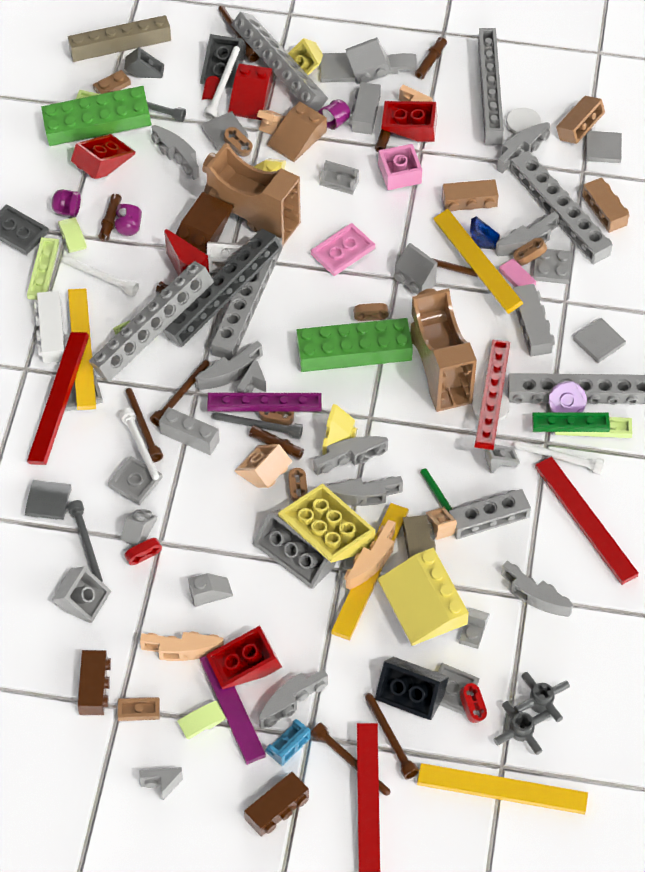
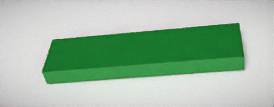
M532 412L533 432H610L609 412Z

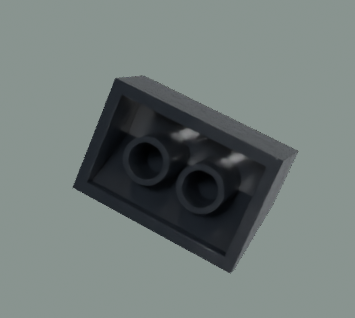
M393 656L383 663L375 700L432 720L445 695L449 676Z

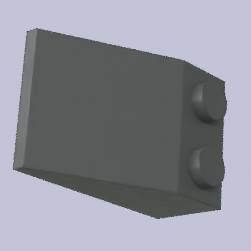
M210 34L200 84L205 85V81L209 76H217L221 80L231 52L235 46H238L240 51L225 88L233 89L239 63L242 64L244 60L246 43L243 39Z

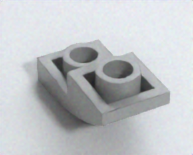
M398 53L387 55L392 73L398 74L399 70L416 71V54Z

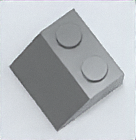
M377 37L345 49L359 84L361 82L367 83L392 73L389 58Z
M409 243L395 265L394 278L399 283L407 286L412 293L418 294L425 289H432L436 285L438 262L412 243Z
M85 566L70 569L51 600L64 612L92 623L110 595L111 590Z

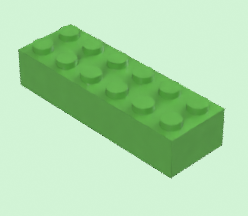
M144 86L41 106L49 146L152 126Z
M408 318L296 329L301 372L412 361L413 345Z

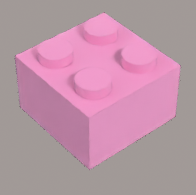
M413 144L379 150L378 165L387 190L422 184V167Z

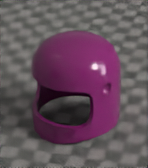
M340 99L331 101L330 105L324 106L318 111L323 115V109H325L334 116L332 121L327 122V128L335 130L350 118L351 113L347 103Z
M57 190L51 202L53 211L59 215L77 217L81 204V194L77 191Z
M119 204L116 210L118 218L115 220V229L124 236L137 234L141 225V209L131 204ZM122 208H125V209H126V215H125V216H122V215L120 214V212H119L120 209H122Z

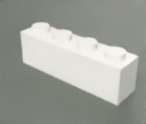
M59 291L37 293V300L34 301L35 312L38 311L39 315H35L36 326H40V330H36L37 340L41 341V345H38V355L42 356L43 363L60 362L65 350Z

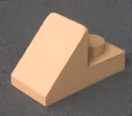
M402 85L399 89V101H433V98L406 85Z
M259 110L257 117L262 118L259 130L273 135L285 116L272 110Z
M444 507L426 512L427 520L432 523L436 540L454 535L457 522Z

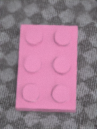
M350 223L313 248L311 255L333 276H336L373 251L375 243L353 223Z

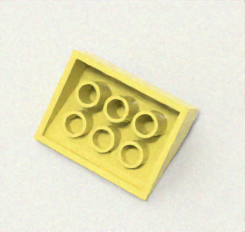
M323 483L278 512L279 517L331 563L354 557L357 553H361L364 547L369 549L371 543L375 541L376 530Z
M434 547L413 555L378 578V582L411 646L467 625L469 612Z

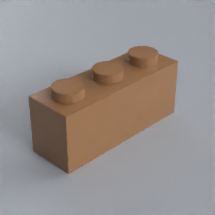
M584 96L556 126L560 141L577 144L606 113L602 99Z
M602 177L583 184L582 197L608 233L627 226L630 216L628 209L624 208L619 197L613 193L610 185Z
M496 179L445 183L442 185L444 210L447 208L450 211L498 207L499 195Z

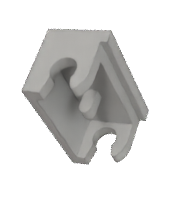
M326 160L324 171L321 170L320 186L353 195L359 183V169Z

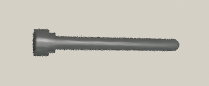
M147 101L148 109L171 115L176 121L183 122L186 117L185 108L178 107L172 109Z
M218 412L213 414L215 420L251 427L255 425L262 429L289 433V436H292L294 439H301L303 424L295 423L294 425L287 426Z
M74 500L67 505L69 514L75 517L92 574L103 582L82 516L84 513L83 503L81 500Z

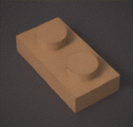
M120 70L94 83L93 89L98 94L114 92L131 85V80Z
M159 697L118 699V721L160 720Z

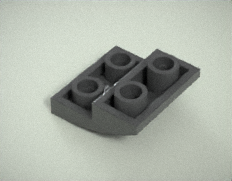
M33 480L27 499L25 516L64 520L68 509V499L72 491L71 484Z

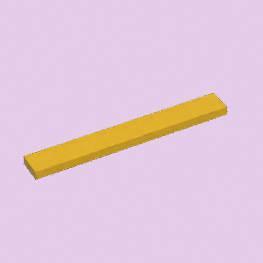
M448 208L433 218L507 314L523 304L519 296Z
M68 289L71 332H87L89 334V339L75 378L77 410L96 409L93 367L89 362L92 358L87 289Z
M390 503L379 526V529L382 525L385 526L388 520L396 523L395 534L391 539L394 543L403 526V517H407L409 509ZM378 529V531H377V533H376V535H375V541H376V540L378 539V537H379V536H378L379 529ZM384 565L367 581L350 589L331 630V634L349 641L351 640Z
M424 763L420 765L417 782L419 786L584 815L588 800V792Z

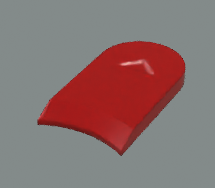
M209 76L206 79L202 100L213 99L220 82L217 76Z

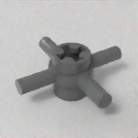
M524 672L521 677L531 689L530 699L514 706L515 712H523L530 707L537 713L547 710L557 723L562 721L563 716L553 705L556 694L570 688L569 682L565 680L551 687L547 683H536L528 672Z
M505 701L502 707L511 718L510 730L493 739L495 744L498 746L514 738L521 742L527 741L536 755L542 753L543 750L533 737L535 725L550 718V713L545 710L534 717L526 712L516 713L510 702Z

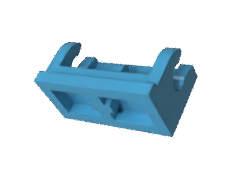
M295 719L291 727L272 745L269 744L265 752L283 766L311 739V729Z

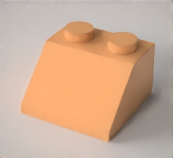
M279 444L258 445L234 471L258 488H269L275 484L279 475L288 470L292 460Z

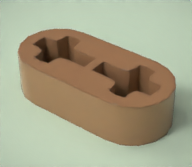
M235 127L226 129L224 141L240 156L246 157L250 155L253 148L251 141ZM233 133L235 134V137H234V138H233V137L229 138V134H231V135H232ZM248 146L247 150H242L241 147Z
M535 238L518 248L514 252L513 257L519 265H526L543 255L547 250V245L542 238Z
M385 303L359 304L353 309L354 318L357 321L384 320L389 316L388 305Z
M259 411L261 421L287 426L294 422V412L270 411L268 415H265L264 413L267 411Z
M293 468L289 472L290 498L293 502L308 493L306 473L301 468ZM296 475H299L300 482H296ZM297 489H300L301 496H297Z

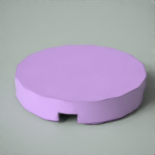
M564 381L552 388L548 402L552 412H583L587 403V397L584 389L579 384L573 381Z

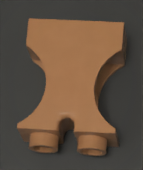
M226 142L217 154L211 152L207 155L202 167V171L207 174L204 192L233 205L234 208L231 213L244 218L258 231L263 228L282 238L283 247L301 223L300 176L282 168L273 172L259 170L243 161Z
M449 288L439 291L425 289L418 293L417 296H412L411 314L414 322L411 323L410 335L412 344L416 347L421 357L427 377L429 394L435 410L439 412L472 404L477 359L470 342L463 338L459 330L452 307Z

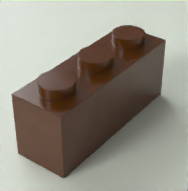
M82 650L78 693L79 715H104L105 708L109 707V695H106V689H110V677H107V670H111V658H108L107 650Z
M292 771L245 809L244 819L261 837L266 833L269 834L282 819L284 821L292 815L293 810L307 803L309 800V788Z

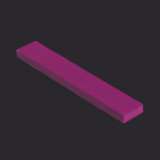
M208 392L207 411L322 412V393Z
M207 657L200 658L203 670L226 717V721L246 765L265 758V751L235 686L222 689Z

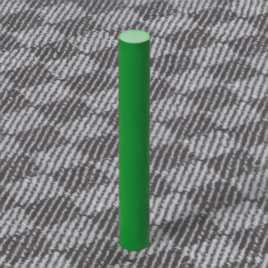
M427 468L420 471L421 475L441 506L448 512L452 510L451 505Z

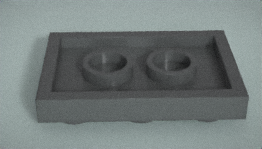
M7 204L0 210V241L26 256L40 242L41 237H45L49 233L48 227Z

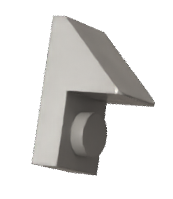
M254 360L237 387V393H252L254 388L266 392V380L258 361Z
M495 444L494 450L484 449L485 459L491 473H494L501 465L516 467L520 464L514 447Z
M470 608L468 611V622L463 627L459 644L479 649L490 613Z
M182 767L139 770L141 787L155 788L161 785L162 799L164 800L183 780Z

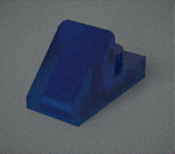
M477 216L472 218L470 233L474 242L481 249L496 250V243L500 239V234Z

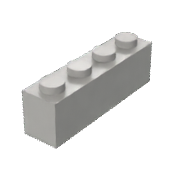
M534 284L513 287V290L523 302L515 311L530 357L552 353L555 337L553 334H550V322L545 318V307L540 303L541 295L539 290L536 291Z

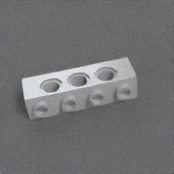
M523 489L510 490L506 494L499 496L494 495L483 501H474L463 507H455L449 511L457 522L454 533L455 538L458 540L530 518L531 506Z

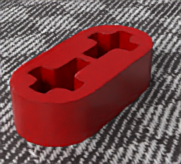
M150 538L127 550L124 556L130 565H136L158 554L162 550V546L157 538Z
M474 683L466 684L460 689V699L468 720L472 723H479L486 718L487 709L479 687ZM467 691L473 692V696L467 695ZM473 711H479L480 715H474Z

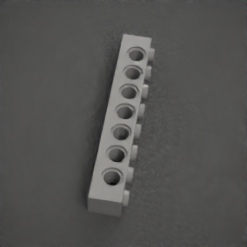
M240 11L231 24L232 27L268 67L272 68V71L300 102L315 111H319L329 98L253 15Z
M479 28L478 52L485 145H502L504 126L496 28Z
M527 151L511 159V173L549 215L554 211L559 215L558 226L593 265L611 256L612 241L602 233L599 226H596L591 221L589 215L581 210L579 204L572 200L569 193L563 190L558 181L539 163L536 156Z
M277 237L282 245V238ZM282 249L229 300L228 308H225L223 311L222 322L217 324L215 337L212 336L209 347L212 349L213 356L225 357L227 360H230L236 355Z
M196 261L192 262L89 360L100 377L110 382L214 283L206 267Z
M509 373L508 399L509 402L517 404L549 403V394L552 388L564 381H573L586 390L587 403L645 404V375Z

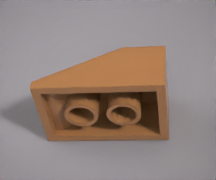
M299 101L287 113L267 143V146L295 162L327 132V117Z

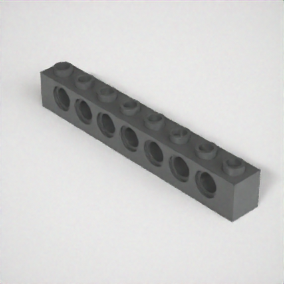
M262 228L212 277L214 283L163 330L168 340L183 347L283 248L277 236Z

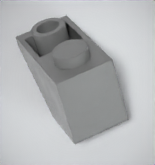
M141 509L126 517L120 540L134 545L146 541L158 516L153 515L149 510Z

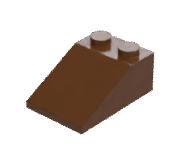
M202 192L181 221L176 235L200 251L207 253V243L218 242L234 206Z

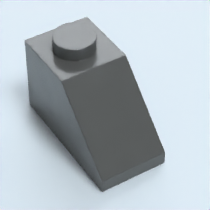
M138 47L125 57L124 69L137 78H162L164 64Z

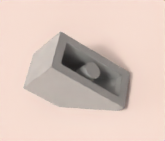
M206 573L188 578L189 591L195 607L233 597L227 577Z

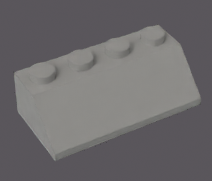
M282 509L270 511L252 544L308 587L314 589L329 574L336 562H329L279 517L278 512Z

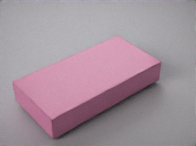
M513 258L499 267V272L514 287L529 284L536 285V280Z

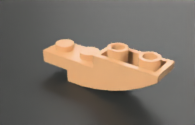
M388 520L385 526L382 525L380 527L379 537L371 543L370 548L364 547L361 553L356 554L352 569L349 568L344 576L347 589L350 590L367 581L389 559L394 551V541L391 539L395 534V522Z
M194 631L189 633L183 632L182 639L175 636H158L155 633H141L140 645L141 650L159 652V660L187 661L200 659L224 645V639L218 635H202Z

